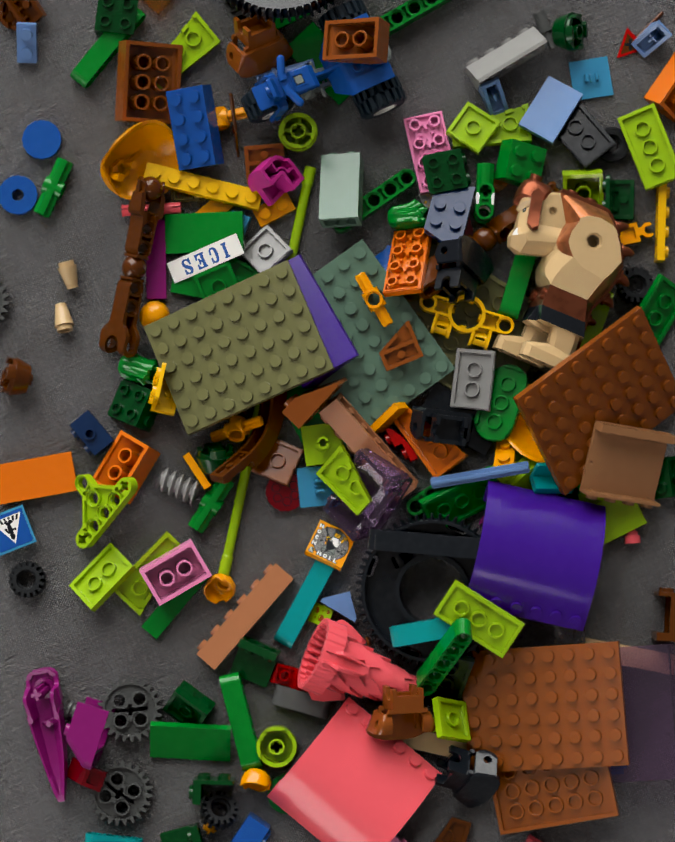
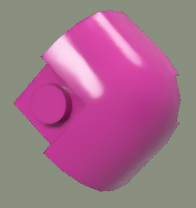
M275 155L264 160L251 172L248 177V186L252 192L257 191L267 206H271L284 193L293 191L305 178L289 158Z

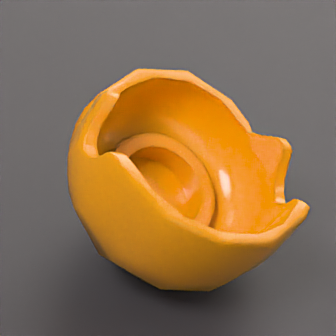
M151 300L142 306L139 320L144 327L170 315V311L165 303L159 300Z
M222 573L212 575L204 586V595L213 604H217L220 601L228 602L236 592V585L233 579Z
M250 768L244 772L240 786L243 785V789L249 787L252 790L263 792L270 790L272 781L265 770Z

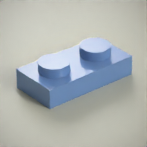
M17 22V63H37V23Z

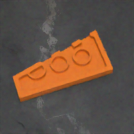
M410 407L394 421L433 477L445 475L468 457L456 445L416 440L410 431L412 415ZM426 420L423 436L429 437L431 424Z

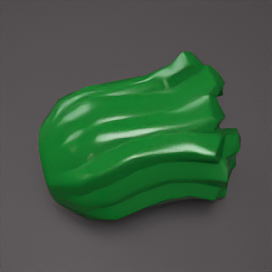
M415 199L406 204L393 206L388 210V223L391 228L397 231L424 228L426 222L425 213L428 212V209Z
M137 353L131 358L122 356L118 364V372L127 380L150 387L153 386V378L158 362L156 359H148Z

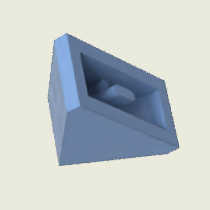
M658 20L652 22L631 45L645 58L673 34Z
M498 77L479 86V94L489 115H496L509 109Z
M350 591L324 597L320 601L353 622L356 621L357 618Z

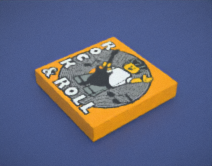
M320 519L304 554L341 571L357 536Z

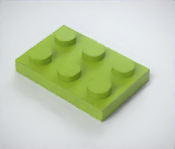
M110 542L69 586L95 612L136 568Z

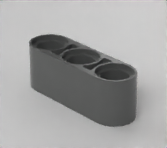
M276 684L271 703L327 719L332 701H314L310 698L308 692Z

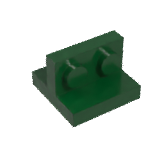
M183 680L162 710L180 723L202 724L216 703Z

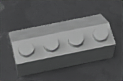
M534 26L530 29L526 27L517 33V37L513 39L509 37L500 43L501 46L497 49L493 47L484 53L485 56L479 60L474 58L469 61L465 72L478 91L481 84L494 78L502 77L543 52L547 45L546 38Z

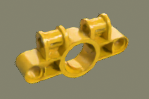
M434 295L431 297L434 305L430 308L423 305V298L419 300V307L422 311L435 315L429 333L443 335L446 339H449L451 329L460 334H470L467 345L471 346L473 344L487 350L492 333L509 335L514 329V322L510 317L486 310L482 301L475 297L473 302H467L472 305L475 303L481 313L477 318L478 324L469 329L464 325L458 326L453 321L452 314L455 313L456 307L454 306L456 304H450L449 298ZM464 295L458 296L457 303L464 301ZM502 321L508 322L510 329L502 331L499 323Z

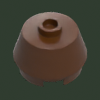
M7 357L6 363H8V367H5V370L2 371L0 386L3 387L0 392L7 393L8 396L25 394L28 386H31L33 381L32 367L18 357Z

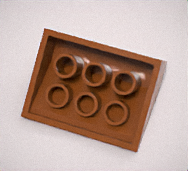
M132 40L119 41L115 121L140 123L146 120H158L165 124H171L166 91L181 88L183 45ZM156 84L160 85L163 88L159 89Z

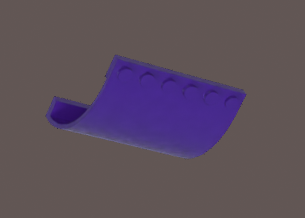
M488 480L483 496L486 506L481 537L468 587L512 616L583 631L594 596L602 559L606 527L605 506L553 494H535L531 489Z

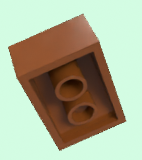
M380 17L325 21L322 60L358 64L387 63L390 23Z
M343 377L304 391L300 395L296 393L284 403L286 408L282 413L300 429L315 416L347 379Z

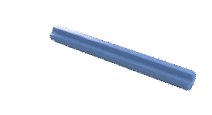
M528 461L431 477V487L437 489L525 474L530 472V466Z

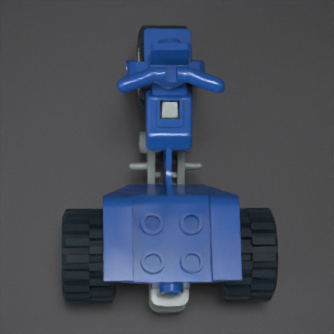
M352 0L324 13L319 18L318 23L324 34L325 21L369 18L370 15L363 0ZM322 42L319 59L323 67L315 69L313 62L310 61L309 65L293 69L285 73V58L283 55H278L276 58L277 78L274 73L264 75L259 82L254 84L255 87L241 98V103L250 123H262L268 120L271 123L275 122V120L279 121L282 119V115L291 109L294 104L302 107L304 105L302 98L310 100L319 91L322 92L324 97H327L325 89L331 86L336 94L352 95L362 119H373L398 108L405 102L407 97L398 77L395 76L388 62L391 59L389 45L387 63L358 64L323 61Z

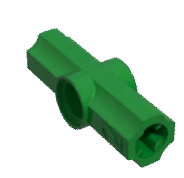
M57 157L50 175L43 182L42 193L34 208L35 213L50 219L57 201L64 194L66 181L74 164Z
M232 481L226 484L215 482L210 491H207L200 501L199 508L188 525L203 534L213 516L215 517L223 506L224 499L235 483Z

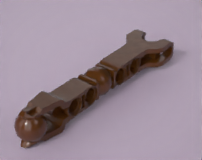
M140 176L136 190L133 191L128 207L131 216L125 244L126 253H124L128 257L122 264L124 276L120 275L121 279L117 284L110 320L102 328L99 340V347L103 352L113 353L118 351L120 355L126 358L135 356L138 350L140 335L136 325L144 287V280L141 278L147 271L145 260H149L148 256L152 250L158 220L162 219L164 214L165 182H160L155 177L144 178ZM145 201L150 202L148 211H145Z
M554 181L546 184L551 187L552 192L559 191V188L555 187L556 183ZM513 205L494 217L489 223H486L487 227L478 228L473 233V236L470 234L467 236L474 239L486 252L491 251L496 246V243L500 245L502 242L507 241V237L515 225L518 214L517 206ZM435 255L428 259L423 293H418L423 299H429L441 292V290L436 291L434 289L438 272L436 265H439ZM456 262L442 264L443 269L456 267Z

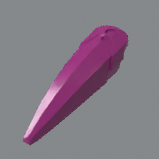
M52 667L35 669L27 675L23 704L28 716V724L53 793L58 802H63L66 800L68 773L66 736L63 735L66 727L62 703L63 694L58 672Z

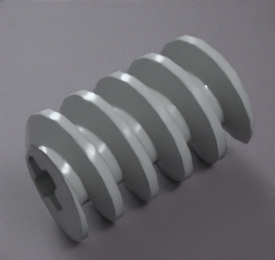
M167 467L162 471L155 489L161 485L160 491L165 492L168 488V495L171 496L175 492L176 499L183 495L182 501L186 502L190 498V505H192L199 490L198 481L196 480L191 484V477L184 481V474L177 478V471L170 475L169 468Z

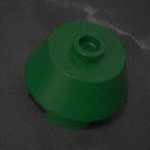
M570 12L555 19L552 27V37L557 47L571 52L584 48L582 44L583 38H587L588 29L586 21L581 19L582 14Z
M220 442L204 444L203 449L197 447L196 458L202 472L211 474L235 452L233 451L232 444H227V447H225Z

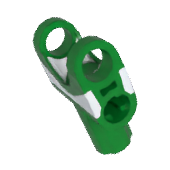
M477 163L474 220L481 225L489 223L494 212L495 164ZM479 211H486L488 216H481Z

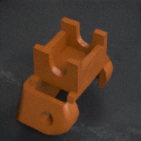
M256 14L252 18L247 17L243 20H240L237 16L233 18L235 34L231 35L233 41L229 42L227 46L226 57L228 64L240 77H254L271 70L273 67L276 68V58L278 55H283L285 61L292 56L293 49L284 35L276 28L272 18H269L267 22H265L264 16L257 20ZM237 39L246 46L243 48V51L238 48Z
M409 684V691L397 692L396 689H390V686L383 685V706H379L378 709L373 711L366 729L367 734L381 740H403L417 737L424 732H433L435 730V721L431 711L424 708V688L417 687L415 684Z

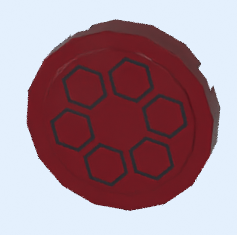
M293 475L288 487L269 480L266 486V496L268 502L275 509L291 511L300 506L297 475Z

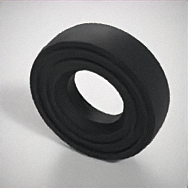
M617 127L604 128L610 137L616 138L619 141V149L615 152L608 151L600 159L609 163L618 162L629 151L623 132Z

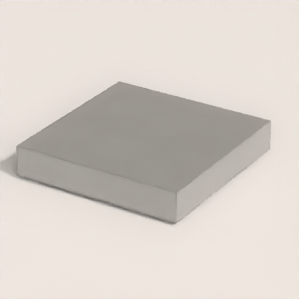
M266 224L245 244V251L242 256L260 273L282 263L293 253V250Z

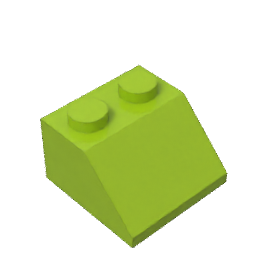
M602 168L562 171L563 189L576 191L579 193V196L592 198L602 205L604 200Z

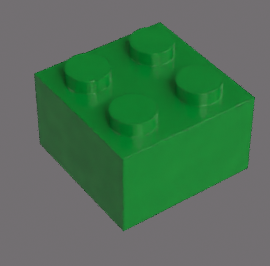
M516 139L502 140L494 179L519 187L524 180L530 178L531 173L542 176L547 149Z

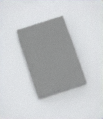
M457 348L450 401L451 408L480 411L491 410L497 358L496 351Z

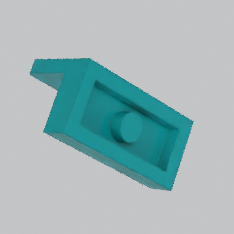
M536 463L529 477L533 492L535 494H561L546 463Z

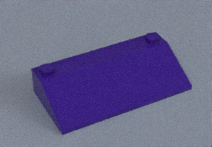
M297 255L288 261L291 264L335 368L333 371L302 384L303 388H315L359 356L304 259L301 255Z

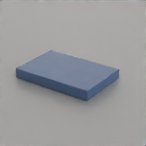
M548 76L518 126L553 145L582 99L583 94Z

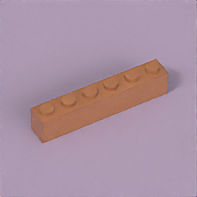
M341 392L322 407L319 414L323 422L333 428L334 434L347 444L348 450L360 459L361 465L365 469L370 470L375 481L384 486L389 497L399 502L416 489L419 481Z
M277 563L274 566L272 564L268 565L263 571L265 576L261 581L258 579L254 581L249 587L252 591L247 596L243 594L236 602L239 606L234 611L230 609L223 617L226 621L221 626L217 624L210 632L213 636L208 641L204 639L197 647L199 650L197 655L212 669L215 670L239 643L240 639L247 634L294 580Z

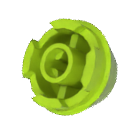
M296 112L287 115L281 121L278 135L281 143L287 149L301 152L309 149L315 143L318 136V128L316 122L309 115Z

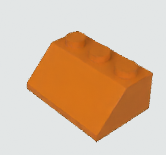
M675 52L644 96V99L649 104L655 103L657 111L675 122Z
M120 430L93 478L98 484L116 485L123 477H134L138 483V490L128 502L130 505L161 453Z

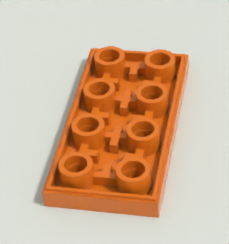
M424 228L394 231L383 288V295L385 297L423 293L432 238L424 233Z
M72 452L0 464V505L77 491Z

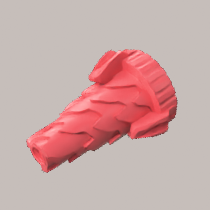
M324 618L316 627L307 644L299 667L297 681L298 687L307 691L310 698L314 701H344L346 698L345 693L361 699L364 696L374 701H383V685L390 686V689H396L397 692L409 691V684L416 685V676L391 663V659L373 652V648L364 645L366 640L345 620L333 621Z

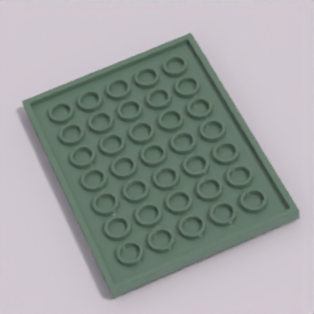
M363 239L313 274L359 356L319 384L321 386L343 377L347 379L330 400L341 392L371 426L393 403L405 402L407 404L455 369L404 296L385 297L383 295L386 271ZM361 272L366 273L373 287L377 286L387 303L384 306L393 320V323L387 327H383L376 314L370 312L361 296L364 293L355 280V276ZM371 294L368 298L369 304L377 305L380 302V297L377 294ZM410 321L424 356L386 371L379 352L405 322Z

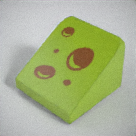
M316 602L308 621L319 625L324 618L331 619L334 610Z

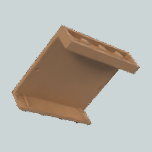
M595 420L579 491L584 493L586 498L597 500L598 497L604 498V501L616 503V500H619L623 504L630 506L638 503L641 507L652 509V506L660 507V503L654 501L667 443L675 445V436L668 432Z

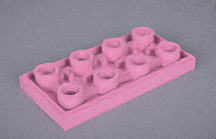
M442 110L403 119L420 195L429 194L422 157L428 154L451 150L449 139L446 135Z

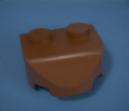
M0 0V21L8 29L16 30L17 22L38 23L47 16L38 0Z

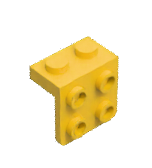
M162 362L161 368L157 367L152 383L154 386L150 392L148 404H152L150 409L152 412L174 416L176 405L164 378L167 363Z

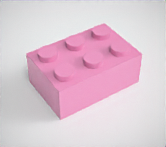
M191 538L139 568L140 574L159 606L212 576Z

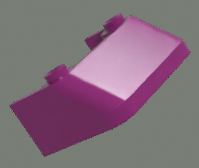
M87 696L85 703L77 702L71 724H66L63 735L66 736V741L81 766L92 770L99 763L110 728L104 729L109 711L103 710V707L98 705V702L103 701Z

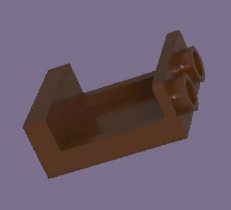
M659 587V591H654V595L665 596L664 632L652 631L651 639L675 642L674 588Z

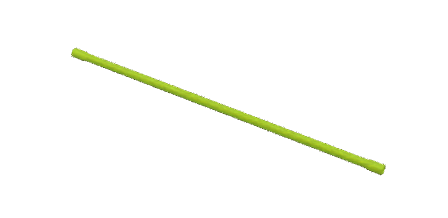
M305 166L303 177L305 179L301 182L302 187L289 243L293 253L286 260L294 258L298 253L310 192L316 173V168L311 166ZM260 404L254 407L252 418L258 416ZM248 466L240 472L224 552L221 556L218 573L230 575L235 543L252 468Z

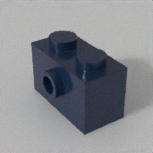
M89 410L70 424L72 428L71 434L77 440L81 439L85 443L83 448L90 456L92 454L95 456L100 455L114 442L111 435Z

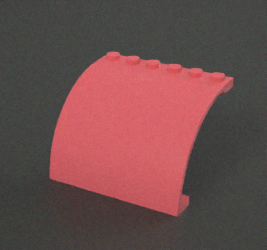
M350 697L344 701L312 744L287 774L277 782L267 797L321 842H391L434 787L437 774L442 775V773L402 740H381L368 735L366 729L372 715Z

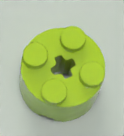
M273 725L266 728L257 740L256 750L258 757L270 767L279 768L287 765L292 761L297 751V740L294 733L289 728L281 725ZM275 741H278L283 746L280 747L279 751H276L271 746L274 745Z

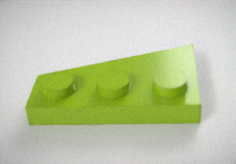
M340 445L316 472V475L358 516L373 500L344 445Z

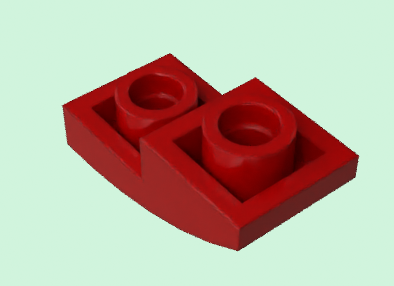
M390 428L385 430L387 434L384 437L388 445H393L394 448L402 445L403 448L400 451L405 460L409 458L410 462L418 458L412 447L401 435Z
M276 663L269 680L270 682L305 691L298 687L299 668Z

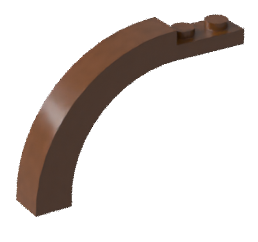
M287 392L260 403L258 416L263 417L264 425L253 429L244 445L210 474L213 482L229 483L236 474L245 470L246 466L255 468L263 461L273 447L281 430L285 416L282 411L286 408L284 403L287 400Z

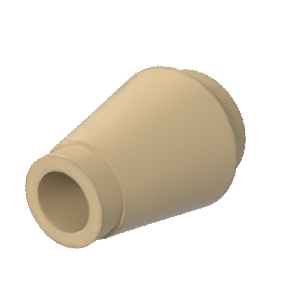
M74 260L58 263V271L67 290L79 287L77 264L74 263Z
M55 304V329H57L58 333L73 331L74 322L67 304Z

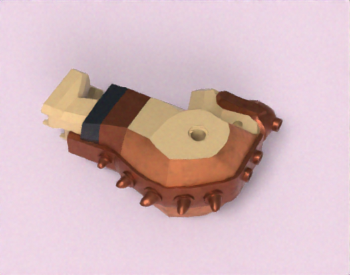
M531 173L530 178L520 184L513 199V204L517 206L518 214L514 228L507 237V248L514 255L542 257L535 270L536 290L533 289L530 294L529 300L531 302L521 321L525 324L521 336L499 334L496 336L492 348L537 368H544L546 366L552 369L580 348L586 327L588 325H596L597 322L591 315L592 310L599 304H605L609 308L614 307V302L610 297L611 293H609L614 285L619 283L625 287L629 286V280L623 274L624 270H622L623 260L625 257H633L634 251L624 246L619 237L622 231L628 230L629 225L625 222H616L608 208L598 204L592 198L579 196L578 192L570 189L552 192L550 186L541 182V176Z

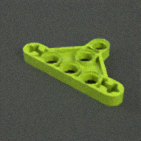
M82 474L76 477L75 487L82 496V528L75 538L79 548L84 549L94 546L138 490V483L134 477H123L116 485L98 484L90 474ZM84 478L87 481L86 488H84L82 484ZM94 493L98 496L97 503L93 500ZM116 494L119 496L120 499L118 505L115 503ZM105 508H107L109 511L108 518H106L104 515ZM95 521L98 523L97 531H95L93 526Z

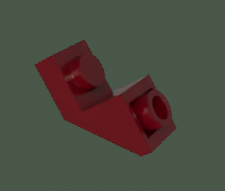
M72 757L67 777L82 786L101 792L108 772L95 767L92 770L85 769L77 758Z

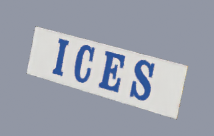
M235 233L167 263L174 283H177L242 255L244 251Z

